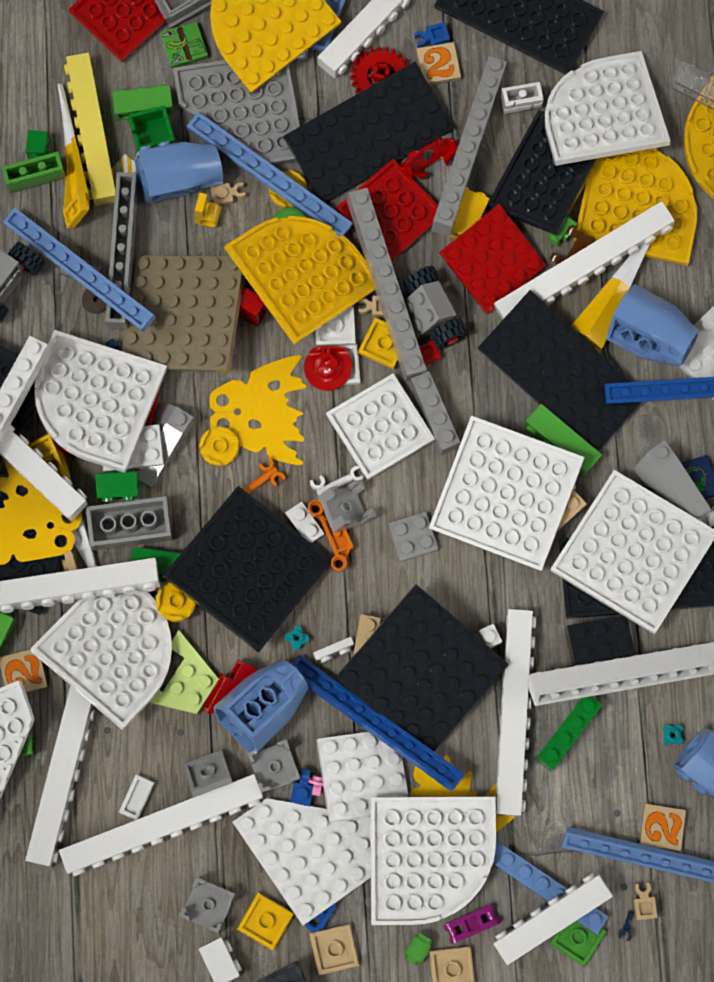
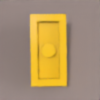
M199 193L195 208V224L216 227L221 206L208 202L207 194Z

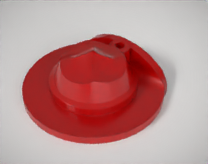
M341 346L312 348L304 363V373L308 382L316 389L322 391H333L342 387L349 380L353 369L352 359L348 350Z

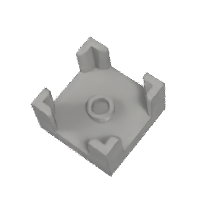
M362 480L354 481L341 489H338L337 486L330 487L318 496L333 533L365 525L376 517L374 508L364 512L357 495L365 489Z
M287 739L277 742L276 745L260 750L257 753H247L262 794L300 781Z
M196 877L191 894L179 917L220 933L236 894Z

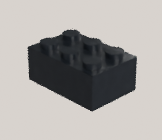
M623 615L567 625L565 628L572 667L635 655L628 618Z

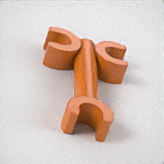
M267 458V461L270 463L269 467H264L261 463L259 464L260 470L265 473L245 488H242L244 491L250 494L270 478L271 484L275 488L277 487V483L274 481L276 477H280L283 481L286 480L285 475L278 472L274 467L272 458Z

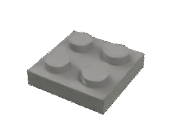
M426 512L388 523L400 562L438 551L433 531L429 529L430 522Z
M222 750L183 764L193 797L233 783Z

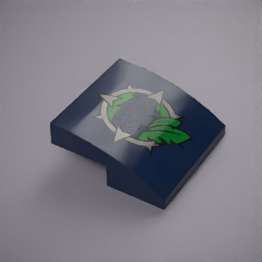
M706 455L682 462L681 464L703 498L706 500L714 497V473Z

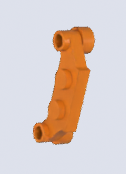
M313 500L308 505V512L312 517L319 519L335 555L331 560L332 569L336 572H342L347 567V558L350 550L354 549L347 530L332 532L321 502ZM318 508L319 512H313L312 510ZM340 562L343 565L342 567H337L335 564Z

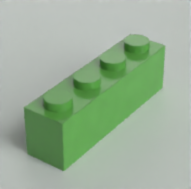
M542 404L539 405L524 424L525 430L531 436H537L542 442L585 457L579 475L582 474L585 477L602 456L601 453Z

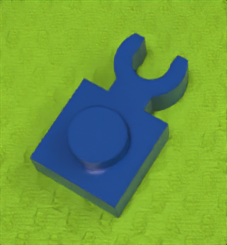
M444 22L427 26L425 33L422 31L414 33L415 39H423L417 42L418 48L424 47L429 42L431 46L450 42Z

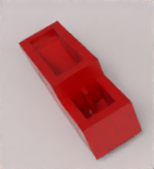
M238 659L229 677L221 673L202 709L210 715L213 714L214 706L243 679L257 671V669Z

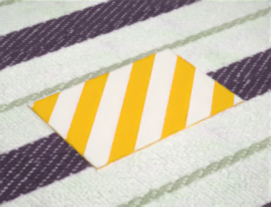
M126 154L112 167L115 185L117 172H136L135 161Z

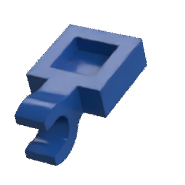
M302 769L300 783H293L291 803L311 806L313 786L308 785L310 770Z

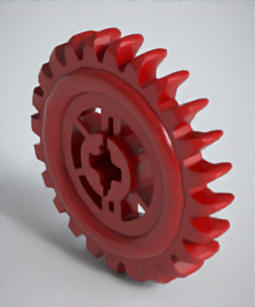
M379 45L377 52L371 47L370 54L364 50V58L358 55L359 62L353 61L355 68L352 67L350 69L351 73L354 74L350 75V79L355 81L352 82L351 86L356 88L355 93L358 94L372 86L368 79H373V82L376 84L393 74L390 72L389 67L395 73L407 66L408 59L401 60L402 52L396 56L395 48L389 53L388 46L382 51ZM371 69L373 73L367 75L369 70Z

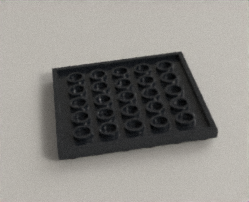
M237 486L164 573L163 578L259 653L330 565L332 559L241 487Z
M415 584L336 675V679L377 714L384 715L432 751H435L509 664Z

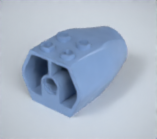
M170 141L160 143L159 147H141L134 159L140 189L146 204L184 196L203 188L223 184L222 165L214 144L189 142L170 144Z
M634 284L626 292L613 314L606 340L641 358L681 367L690 354L699 331L671 302Z
M281 659L247 676L220 700L213 710L218 722L246 751L257 753L291 720L308 691V684L296 667Z
M703 728L687 744L673 767L677 769L675 773L688 782H693L691 786L696 791L704 795L708 794L713 798L714 732Z

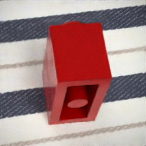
M245 288L241 297L239 317L258 327L268 310L258 294Z

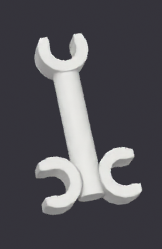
M355 466L351 469L350 474L325 485L324 477L319 476L321 484L315 485L313 480H311L310 486L313 490H316L319 496L330 487L337 486L339 488L351 481L363 480L364 476H354V472L359 470V466Z

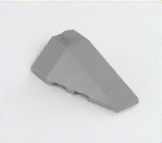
M161 402L154 412L151 424L160 425L164 465L140 468L139 471L140 481L151 488L195 424L193 416L165 402Z
M666 441L648 451L635 466L634 470L645 486L694 518L699 519L712 511Z

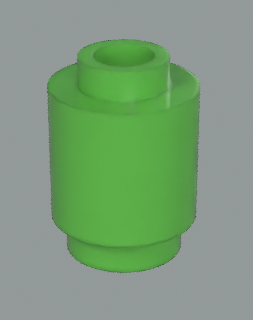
M418 932L416 937L413 936L404 952L407 955L406 960L414 965H417L418 962L422 964L432 947L430 946L432 940Z

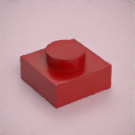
M432 340L419 346L425 366L441 359V355Z

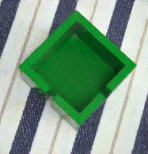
M165 105L127 115L137 152L144 146L154 148L159 147V144L162 142L170 141V144L175 143Z
M139 470L95 474L97 498H102V502L114 501L116 497H122V500H135L136 496L141 494Z

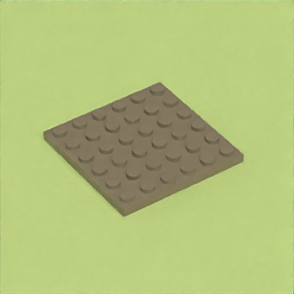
M137 255L130 297L154 314L156 318L145 332L128 321V328L125 329L122 352L166 365L167 371L230 373L245 277L230 256Z

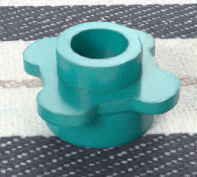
M295 626L292 632L286 633L285 640L290 642L294 650H299L300 646L309 641V636L302 632L300 626Z
M665 725L663 727L664 744L676 743L681 745L683 743L681 736L683 727L681 725H676L675 727Z

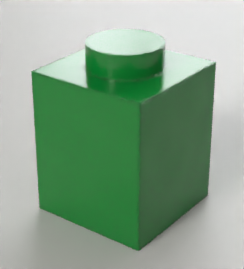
M28 130L25 150L28 159L48 154L50 137L47 131Z

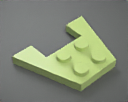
M178 630L172 640V651L182 656L184 660L164 691L159 690L149 703L198 714L218 681V677Z

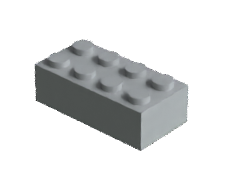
M166 496L86 507L89 541L93 551L173 540Z

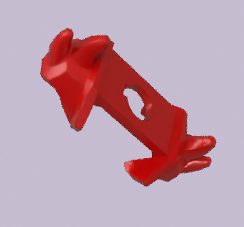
M437 137V140L407 154V160L401 162L402 167H399L398 171L409 174L411 177L418 176L423 180L427 177L428 172L420 171L422 168L441 158L444 159L445 165L448 166V163L458 149L456 139ZM426 150L433 151L429 160H424L423 158Z

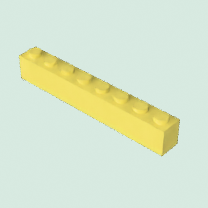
M88 52L67 56V64H64L66 76L70 75V81L67 82L69 93H73L74 99H71L72 110L77 112L74 122L76 129L80 128L81 133L77 137L79 146H83L84 152L81 153L82 163L87 165V170L84 171L86 182H90L91 186L88 189L89 200H93L95 206L114 203L115 183L90 55Z

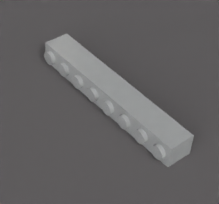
M117 172L109 280L130 296L139 180L136 173ZM107 304L105 323L108 329H127L128 320Z

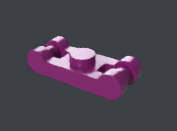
M493 904L444 924L445 931H448L450 935L449 941L451 945L500 924L499 918H496L493 910L495 908ZM486 914L488 922L483 924L480 916ZM461 925L464 932L458 935L455 927Z

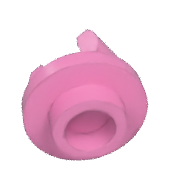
M314 774L313 777L309 778L308 782L314 784L312 795L320 796L322 786H324L322 775Z

